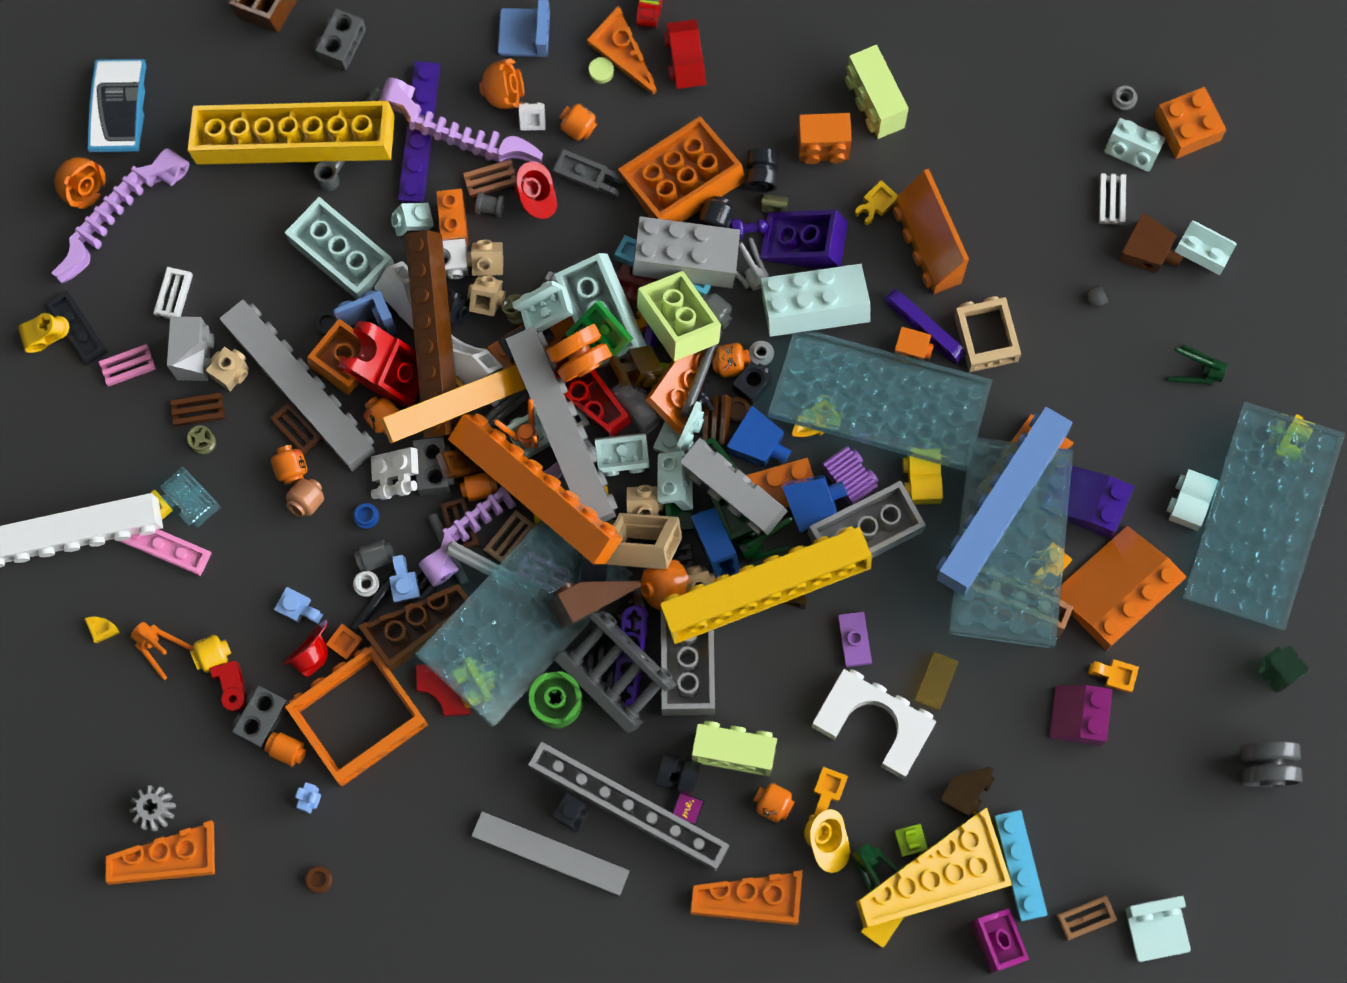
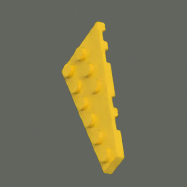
M987 808L978 812L858 900L856 904L864 929L1012 885Z

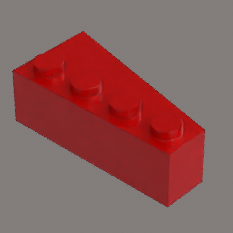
M567 358L559 363H556L558 369L559 367L567 363L569 359ZM558 369L554 370L557 379L560 378V376H559V374H558V372H557ZM595 369L581 377L577 376L565 382L568 392L564 393L567 402L572 400L576 409L610 437L616 435L632 423L629 415Z

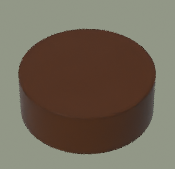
M731 398V422L742 423L750 410V404L745 398Z
M315 866L307 872L305 883L309 890L321 894L331 888L333 876L327 868Z

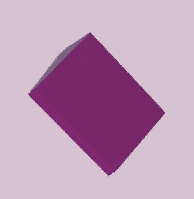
M1010 909L978 918L970 923L990 974L1029 960Z

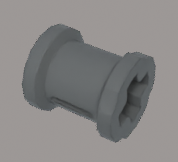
M479 192L475 213H490L496 215V218H501L505 197L501 195L499 198L486 196L483 192Z

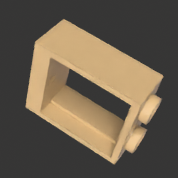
M993 296L985 299L982 303L966 302L959 305V308H956L954 318L962 347L966 352L965 359L969 372L1019 361L1021 351L1006 297L999 299L998 296ZM1000 310L1010 347L975 354L966 317Z
M619 513L615 523L611 525L617 529L616 533L623 539L608 560L607 565L668 569L682 540L679 517ZM627 538L657 540L655 545L625 543Z

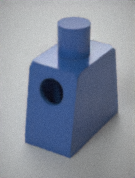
M751 406L727 445V454L761 467H766L771 457L785 464L792 451L780 445L784 432L753 406Z
M825 475L783 483L782 486L800 533L809 529L811 525L836 513L837 506L834 500L848 495L843 481L828 485Z

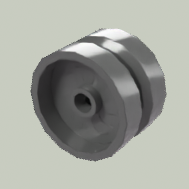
M1264 742L1247 744L1240 747L1241 761L1249 765H1256L1242 770V785L1277 788L1303 783L1302 769L1296 765H1290L1301 759L1300 744Z

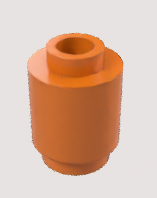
M486 472L465 476L464 482L460 483L463 498L468 497L469 502L485 499L489 495L498 492L497 481Z
M273 732L264 748V751L269 753L270 757L292 767L296 763L300 764L306 754L303 742L281 732L279 734Z

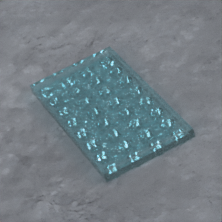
M814 331L793 333L768 417L968 472L993 380Z
M1243 402L1182 599L1285 631L1343 443L1344 432L1252 403Z
M970 436L959 531L961 537L966 530L963 528L970 514L975 516L979 510L976 506L984 493L989 495L993 489L990 487L993 478L997 473L1002 475L1006 469L1003 466L1006 458L1010 453L1015 455L1019 449L1016 446L1017 442ZM1058 448L966 594L963 596L953 590L949 634L1055 648L1073 450Z
M540 520L415 655L490 726L494 727L531 687L536 678L542 675L552 664L555 657L592 620L590 617L594 613L562 629L547 602L554 597L552 592L569 582H572L573 586L579 583L578 562L588 559L545 522ZM607 565L606 582L627 581L633 575L625 566Z

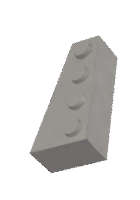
M701 438L697 440L680 461L690 472L687 477L698 486L704 483L710 489L707 493L718 502L723 499L730 504L727 509L739 518L741 515L749 520L747 525L757 534L763 531L769 535L787 513L783 505L757 484L752 483V480L739 469L732 467L730 462L718 452L715 453Z

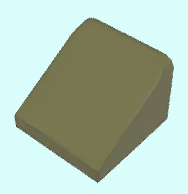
M764 194L761 211L766 213L786 212L788 198Z

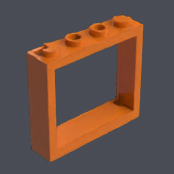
M372 645L369 648L366 646L361 651H356L354 658L349 662L345 663L344 661L336 665L332 669V674L325 679L320 677L310 685L311 689L304 694L302 692L295 694L294 698L288 701L289 704L285 706L333 777L342 787L428 726L426 720ZM374 661L413 718L339 769L300 712Z

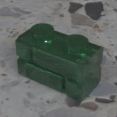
M1278 646L1261 659L1264 665L1260 667L1259 672L1266 680H1270L1269 684L1276 693L1286 689L1307 673L1309 669L1302 659L1297 658L1298 654L1291 646H1287L1283 650Z

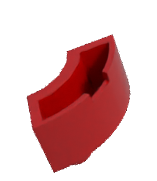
M696 19L667 23L668 32L663 33L665 48L670 47L672 65L668 66L670 81L675 80L677 89L706 85L704 61Z

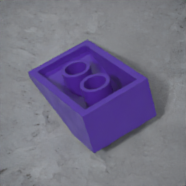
M837 210L768 213V228L764 233L761 260L813 269L841 267L848 222Z
M1058 462L1039 509L1111 539L1118 528L1135 486L1109 475Z

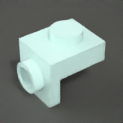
M403 203L392 213L391 222L397 236H403L410 230H430L434 226L428 203Z

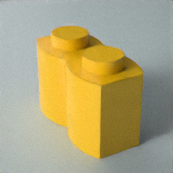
M939 449L908 450L907 458L902 459L903 473L908 474V482H904V487L914 505L941 504L943 490Z

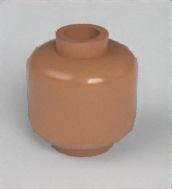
M314 479L297 480L285 496L288 510L298 517L313 515L324 501V494L321 491L322 486Z

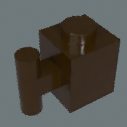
M651 345L628 349L622 364L618 356H613L609 359V363L622 387L630 383L633 389L652 387L657 383L663 371Z

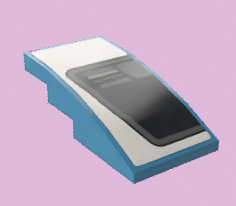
M145 59L95 60L88 126L89 152L139 151L144 120L142 108L145 96Z

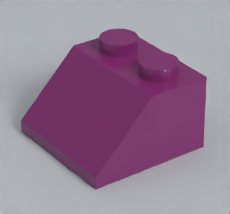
M1088 685L1055 686L1049 738L1102 746L1107 741L1112 689Z

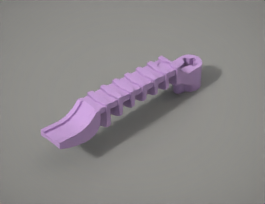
M396 78L386 79L379 101H388L393 111L404 114L410 124V130H419L423 135L429 134L434 136L435 140H444L448 145L452 146L454 144L459 146L461 150H469L473 152V155L478 156L479 154L489 161L492 159L500 163L510 159H520L526 162L533 161L541 164L543 153L519 137L509 136L505 138L498 149L496 145L500 135L496 131L492 132L489 143L485 144L483 141L486 134L482 130H479L476 139L470 138L472 130L468 127L464 128L463 134L458 133L459 125L455 122H452L450 129L445 128L446 119L440 116L437 124L433 123V113L427 111L425 116L420 115V105L415 104L411 100L415 90L413 86L407 85L402 80Z
M167 148L160 153L152 165L139 168L133 166L132 172L127 177L124 176L122 178L121 184L118 187L115 186L113 192L108 197H104V202L99 207L96 206L94 208V212L90 217L87 216L85 218V222L80 227H76V232L69 238L70 248L67 257L52 272L56 280L64 283L78 275L88 266L90 253L83 243L86 241L97 249L101 247V241L93 237L92 234L96 231L103 237L106 236L107 229L101 224L104 221L111 226L114 224L115 219L110 214L115 211L122 215L124 208L120 204L123 201L130 206L133 204V197L129 195L132 191L141 196L143 193V188L141 187L143 182L150 187L160 181H165L173 186L176 181L182 179L186 174L189 162Z
M558 461L544 471L547 475H552L558 480L563 474ZM503 486L494 495H489L485 502L477 504L473 511L466 512L461 520L454 521L453 526L449 529H443L444 538L441 548L419 563V567L433 587L442 584L459 570L451 556L445 553L446 547L451 541L456 542L460 538L463 542L468 540L470 536L465 529L469 526L474 533L481 530L477 520L482 518L485 524L492 521L488 514L490 510L493 509L497 516L503 513V509L499 505L502 501L506 503L509 509L516 506V503L510 496L512 494Z

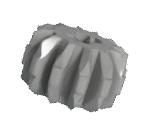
M148 786L147 794L141 789L138 790V795L141 798L139 800L132 798L131 802L137 806L129 809V813L137 814L132 821L135 824L141 823V829L143 830L148 829L150 826L151 830L157 831L158 823L163 827L168 826L165 818H174V814L168 811L176 808L175 803L169 802L173 797L172 794H164V788L160 786L156 791L153 786ZM151 803L158 806L157 810L153 809L154 814L148 811V807H152Z

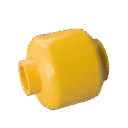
M211 635L196 641L193 644L194 650L190 651L197 670L202 669L206 673L211 672L210 667L228 663L227 655L231 654L226 639L220 641L217 635Z

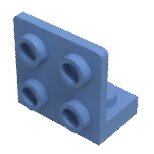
M538 0V8L501 9L498 48L500 56L548 57L550 22L548 0Z
M380 290L377 292H366L360 299L353 302H342L338 305V308L333 310L337 320L341 319L349 326L355 325L357 321H365L375 316L382 330L386 329L390 335L398 333Z

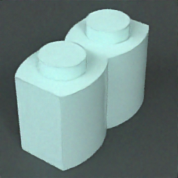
M1188 469L1185 475L1180 474L1175 489L1179 490L1177 498L1172 497L1167 508V512L1171 513L1169 520L1198 531L1206 516L1218 480Z

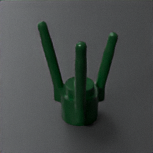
M1182 345V349L1174 348L1175 352L1204 364L1201 374L1205 375V378L1169 376L1167 381L1205 383L1213 386L1214 381L1222 382L1226 373L1227 363L1212 358L1187 345Z
M788 517L779 522L769 535L762 533L757 536L755 535L756 532L741 537L737 545L746 560L752 558L755 562L762 557L790 550L791 546L785 545L762 552L759 551L763 549L760 541L790 523L792 518Z
M865 844L852 854L856 861L855 865L862 875L868 892L874 888L867 872L876 886L881 884L873 870L879 865L878 858L895 873L901 870L882 853L879 847L873 849L870 844Z

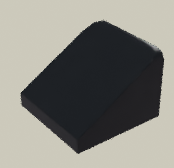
M589 560L578 562L579 583L606 582L607 563L592 564Z

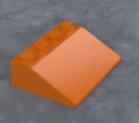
M701 116L618 169L649 218L684 222L699 212L705 200L711 199L712 196L722 197L745 182L742 164Z
M928 168L896 197L893 213L896 220L902 222L904 239L907 244L911 243L914 249L912 252L913 259L917 266L921 265L924 272L922 274L924 284L927 288H931L934 295L962 283L969 257Z
M1127 525L1059 586L1052 595L1056 599L1074 606L1071 615L1107 651L1179 586L1187 576L1166 555Z

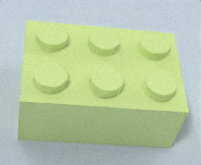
M877 44L850 55L848 66H846L847 76H845V81L849 90H854L857 96L855 101L858 109L864 111L867 116L866 124L871 133L874 132L877 139L905 128L909 108Z
M684 271L638 288L637 308L673 361L719 343L721 324Z
M704 721V725L698 724L692 760L701 762L703 765L771 776L777 738H773L772 733L766 731H757L756 734L746 733V728L739 726H730V729L719 728V723Z

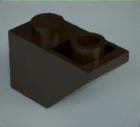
M989 766L954 776L950 780L939 804L966 819L970 813L976 815L983 802L978 799L983 790L988 792L995 779L991 776L994 769Z

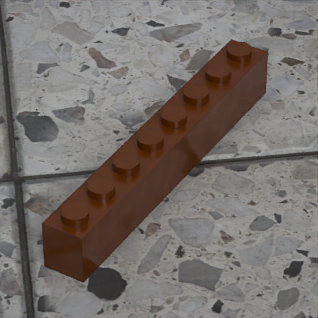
M429 230L405 234L421 403L457 389L442 234ZM455 417L423 430L424 438H449L460 421V417Z

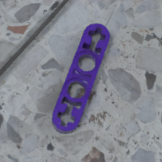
M893 289L884 298L888 306L916 331L930 334L929 343L934 344V347L948 360L957 364L966 355L965 350L957 341L899 290Z
M633 605L623 613L621 630L627 636L636 637L639 642L638 646L644 651L649 619L648 612L641 605ZM635 610L637 615L641 616V620L637 621L635 625V630L640 629V632L627 631V628L630 629L634 625V619L630 618V614L635 613ZM624 651L618 656L616 661L614 684L624 674L622 670L624 662L634 663ZM642 670L632 680L634 683H630L627 686V693L631 694V697L624 701V696L620 695V699L626 705H632L638 698Z

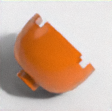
M503 59L489 65L485 69L482 81L479 84L482 96H485L486 100L493 107L502 110L519 108V104H522L519 103V96L524 97L522 75L520 69H514L512 64L516 62L513 59Z
M84 157L71 158L62 163L58 168L54 178V187L64 202L73 207L84 209L99 199L101 194L97 192L100 190L101 185L105 186V172L100 165Z
M674 559L671 560L668 569L646 568L641 577L640 590L650 607L661 611L660 603L665 602L664 599L676 593L679 596L688 593L686 592V583H690L685 568L679 561Z

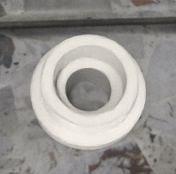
M362 571L354 578V590L360 596L370 597L378 591L379 579L371 571ZM369 580L371 581V586L367 589L363 588V582Z

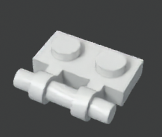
M410 447L371 456L372 482L380 483L377 489L371 491L373 499L380 498L381 500L392 498L393 495L404 496L410 494L411 491L417 490L416 481H411L410 477L418 474V452L416 448ZM398 479V481L396 482V484L393 485V481H392V480Z

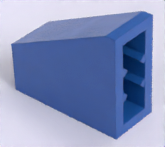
M716 508L704 510L691 516L696 536L711 573L715 575V579L725 574H728L729 577L738 574L740 566L737 554Z

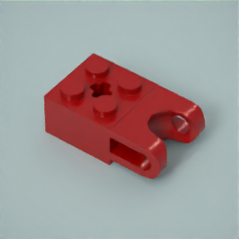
M357 321L353 333L360 340V353L356 358H345L342 356L337 367L381 397H388L394 404L413 406L419 393L416 350L371 322Z

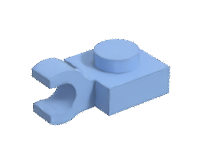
M403 555L393 556L396 576H391L389 579L394 603L421 598L416 572L408 573L406 557H403Z
M286 587L274 609L276 612L298 623L303 616L319 624L323 616L320 611L308 606L311 601L310 598Z
M306 782L303 788L298 787L295 798L299 801L296 808L311 814L312 808H317L321 798V794L318 793L319 788Z

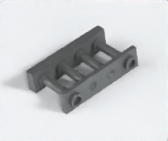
M601 611L594 613L590 617L597 626L576 650L568 649L561 651L554 660L627 733L637 730L643 723L639 718V712L660 688L664 692L668 691L677 684L672 680L673 677L669 671L662 667L660 668L616 625L617 621L612 615ZM606 633L616 644L594 669L589 668L583 662V657L600 637ZM624 651L634 663L613 687H608L602 681V675ZM643 670L653 681L631 706L626 705L620 699V694L636 675Z

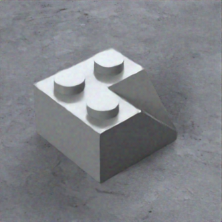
M170 316L167 367L177 380L208 381L206 369L211 364V357L209 356L210 348H214V334L210 332L209 326L205 324L201 317Z

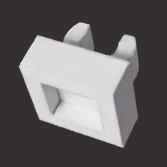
M519 104L520 130H545L544 104Z

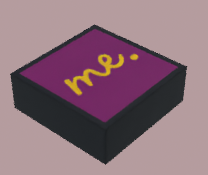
M679 792L672 814L696 826L705 801Z

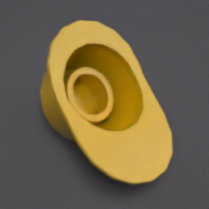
M831 809L824 810L818 815L813 814L809 816V821L804 830V837L807 844L813 850L818 866L830 873L840 871L845 867L850 855L849 841L842 816L837 811Z

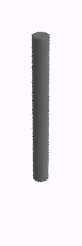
M718 344L706 348L680 412L683 417H690Z

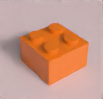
M1205 87L1160 104L1154 116L1175 159L1221 141L1227 130Z
M850 113L799 115V162L817 164L820 161L842 163L845 160H849L851 148Z
M338 319L309 354L308 367L349 396L359 382L341 371L337 366L342 356L345 358H356L360 353L361 343L359 338L353 333L354 329L341 319Z

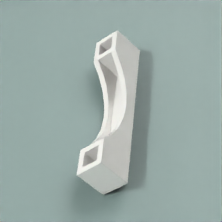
M401 261L386 267L374 289L381 291L384 300L414 330L408 266ZM452 335L455 374L465 385L500 372L503 369L501 363L487 349L465 344Z

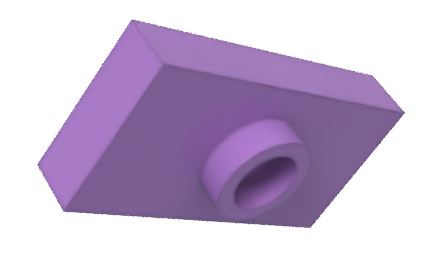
M864 612L838 615L845 667L872 664Z

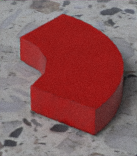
M416 665L417 691L428 693L437 698L442 705L444 716L471 715L470 707L466 708L461 699V694L464 693L463 688L460 685L455 686L447 672L429 665Z

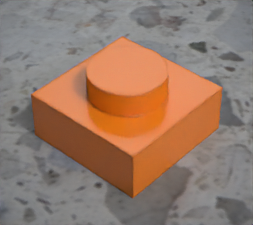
M341 624L326 645L348 661L364 640Z

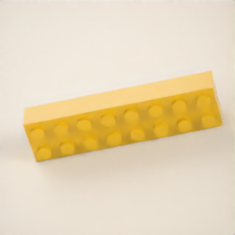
M388 101L193 106L188 151L196 164L391 160L395 115Z
M852 526L840 530L838 535L834 537H820L813 542V545L808 547H794L788 551L789 554L782 557L778 555L771 556L763 561L764 564L756 567L754 565L745 566L739 570L738 574L730 577L728 574L714 579L712 584L706 586L699 584L691 587L686 594L679 596L676 593L664 599L665 602L660 603L674 644L871 569L872 554L861 528L853 529Z

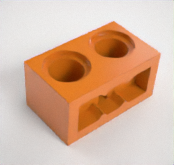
M462 189L436 191L442 240L465 239L466 245L469 246Z

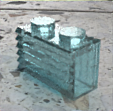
M181 467L180 470L160 486L165 492L161 497L171 507L177 505L182 512L178 515L188 526L194 523L199 528L221 508L184 467Z

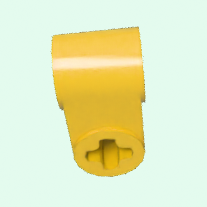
M42 313L32 320L19 325L18 329L25 352L34 353L41 351L48 345L64 338L69 331L67 319L61 316L53 317L51 314Z

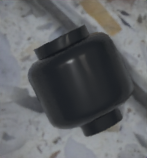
M712 196L711 199L705 200L699 215V223L701 225L730 228L734 215V208L730 205L731 202L718 196Z

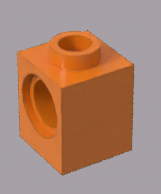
M901 327L893 358L923 366L924 359H930L934 344L929 343L931 335Z

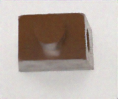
M1142 213L1118 261L1158 273L1163 261L1178 268L1183 256L1174 252L1175 250L1171 248L1176 235L1149 215Z

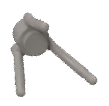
M749 238L748 242L757 265H755L744 244L739 243V247L750 268L745 272L746 278L737 271L735 277L742 283L745 289L751 287L754 292L762 288L761 278H766L769 274L764 268L753 239Z

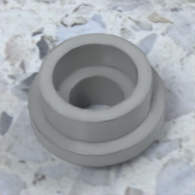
M1121 86L1114 91L1112 102L1120 110H1130L1137 102V94L1133 88ZM1120 97H1127L1128 102H1123Z
M766 341L753 343L749 349L750 360L757 365L759 363L764 366L768 365L774 357L773 347ZM763 349L766 351V354L759 356L757 351Z

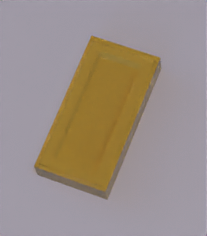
M934 652L915 702L940 711L959 661Z

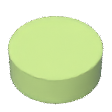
M604 57L594 59L589 66L591 79L600 84L609 82L614 75L612 62Z

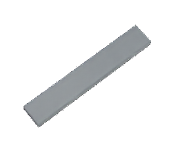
M481 812L472 834L473 838L618 896L621 895L630 870L485 812Z

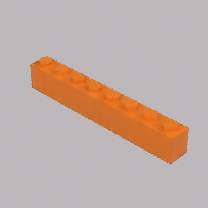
M477 413L475 415L463 414L448 440L592 564H606L623 539L616 533L617 529L610 523L601 521L594 509L581 504L578 501L579 497L575 493L561 487V482L556 477L547 475L542 471V465L535 460L528 459L524 455L522 448L509 443L506 440V435L500 430L489 426V421L484 416Z

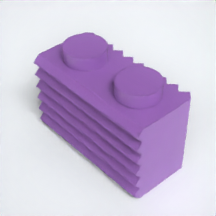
M846 446L823 462L822 470L833 484L840 481L844 482L848 493L847 496H844V499L851 506L874 494L877 491V482L879 481L872 470L869 469L867 471L862 466L863 459L855 449L851 451Z

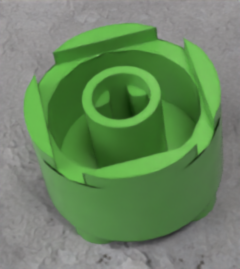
M565 672L544 673L536 678L529 690L530 708L535 718L547 727L564 728L573 723L581 713L583 697L576 680ZM560 695L561 703H554L552 705L551 697H558Z

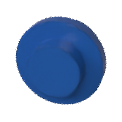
M363 503L354 510L353 519L358 527L370 529L378 523L379 512L374 505Z

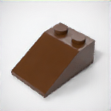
M639 581L580 582L573 586L572 582H569L552 592L554 597L547 602L561 628L564 629L639 588L641 584Z

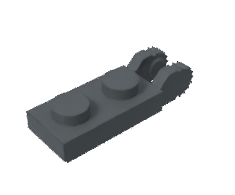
M562 149L552 170L554 175L596 192L600 191L604 195L617 198L619 191L614 187L604 184L605 177L619 185L624 184L625 181L619 173L609 170L608 167Z

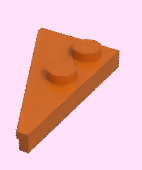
M617 7L587 39V44L603 57L609 59L612 64L650 94L654 95L657 91L654 80L644 63V58L636 41L632 37V32L627 26L621 8Z

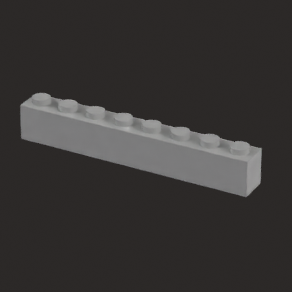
M242 299L219 318L222 324L353 472L375 453L372 446L375 442L366 431L360 433L355 427L358 425V422L349 412L345 415L339 409L342 404L333 394L328 396L323 391L326 388L323 382L317 376L312 378L307 372L310 369L301 358L297 360L291 354L294 350L285 339L281 342L275 336L278 332L269 321L264 324L259 318L262 314L253 303L248 305Z
M533 326L506 338V342L529 396L533 399L535 410L570 491L579 497L578 501L581 504L594 509L601 521L606 522L617 517L614 509L618 508L612 493L607 495L604 488L608 484L602 470L597 472L594 462L598 461L592 447L587 448L584 439L588 438L582 423L577 425L574 416L578 415L572 400L567 402L564 393L568 392L567 387L561 378L557 379L554 370L558 369L557 364L551 362L544 349L548 346L543 332L538 333Z
M543 742L540 743L528 764L530 769L714 871H717L729 849V844Z

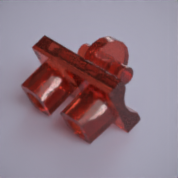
M622 264L615 273L631 306L632 301L637 302L638 288L655 282L656 278L634 277L632 275L633 267Z

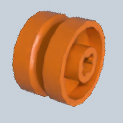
M595 324L578 331L546 350L552 363H559L567 358L569 359L557 371L563 383L591 372L599 367L600 363L613 356L606 344H600L590 349L589 346L601 337Z

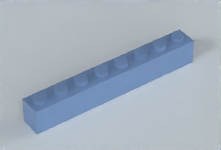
M1045 407L1041 414L1036 412L1029 424L1032 427L1028 434L1023 432L1016 444L1019 449L1015 455L1013 453L1008 455L1003 464L1006 469L1002 475L999 473L995 475L990 484V487L993 489L989 495L985 493L982 495L976 506L979 508L975 516L970 514L963 526L966 529L962 537L960 535L955 537L950 546V549L953 551L949 557L944 555L937 565L936 569L939 570L937 580L963 596L966 594L1069 433L1072 421L1048 407Z

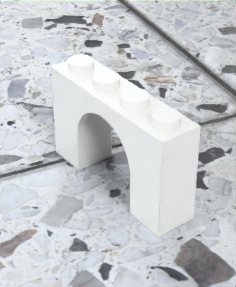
M844 669L815 718L812 728L835 740L846 719L855 709L865 705H875L885 709L895 721L897 734L895 742L881 767L904 780L936 724V721L932 719L933 715L921 708L918 711L909 706L910 702L901 696L896 695L895 698L886 693L887 689L878 683L873 682L871 685L864 681V676L853 669H850L848 672Z

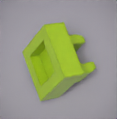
M921 824L894 831L901 857L928 850Z

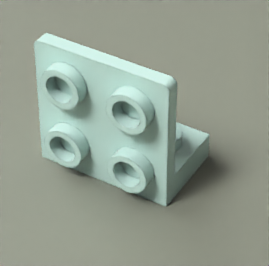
M696 401L681 435H678L665 421L653 450L659 453L683 451L687 454L691 449L690 447L694 445V433L700 432L704 419H702L704 412H702L701 403Z
M1183 896L1134 905L1125 909L1138 962L1191 951L1181 908L1186 907Z

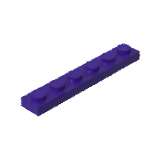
M415 61L412 82L415 90L411 100L415 104L420 105V115L425 116L427 111L432 112L434 115L432 122L434 123L440 63ZM409 122L407 123L398 201L401 204L424 203L432 143L431 135H423L421 131L416 129L410 130Z

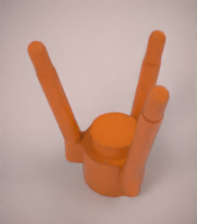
M533 399L528 400L529 422L528 424L521 425L517 432L512 431L499 420L494 421V424L507 433L513 441H519L522 447L538 448L539 436L535 428Z
M142 622L135 627L131 633V638L137 642L135 647L143 653L160 677L166 680L167 676L146 647L148 649L154 647L163 655L167 653L157 643L159 639L157 635L190 651L194 650L193 646L160 630L154 624L150 627L147 623Z

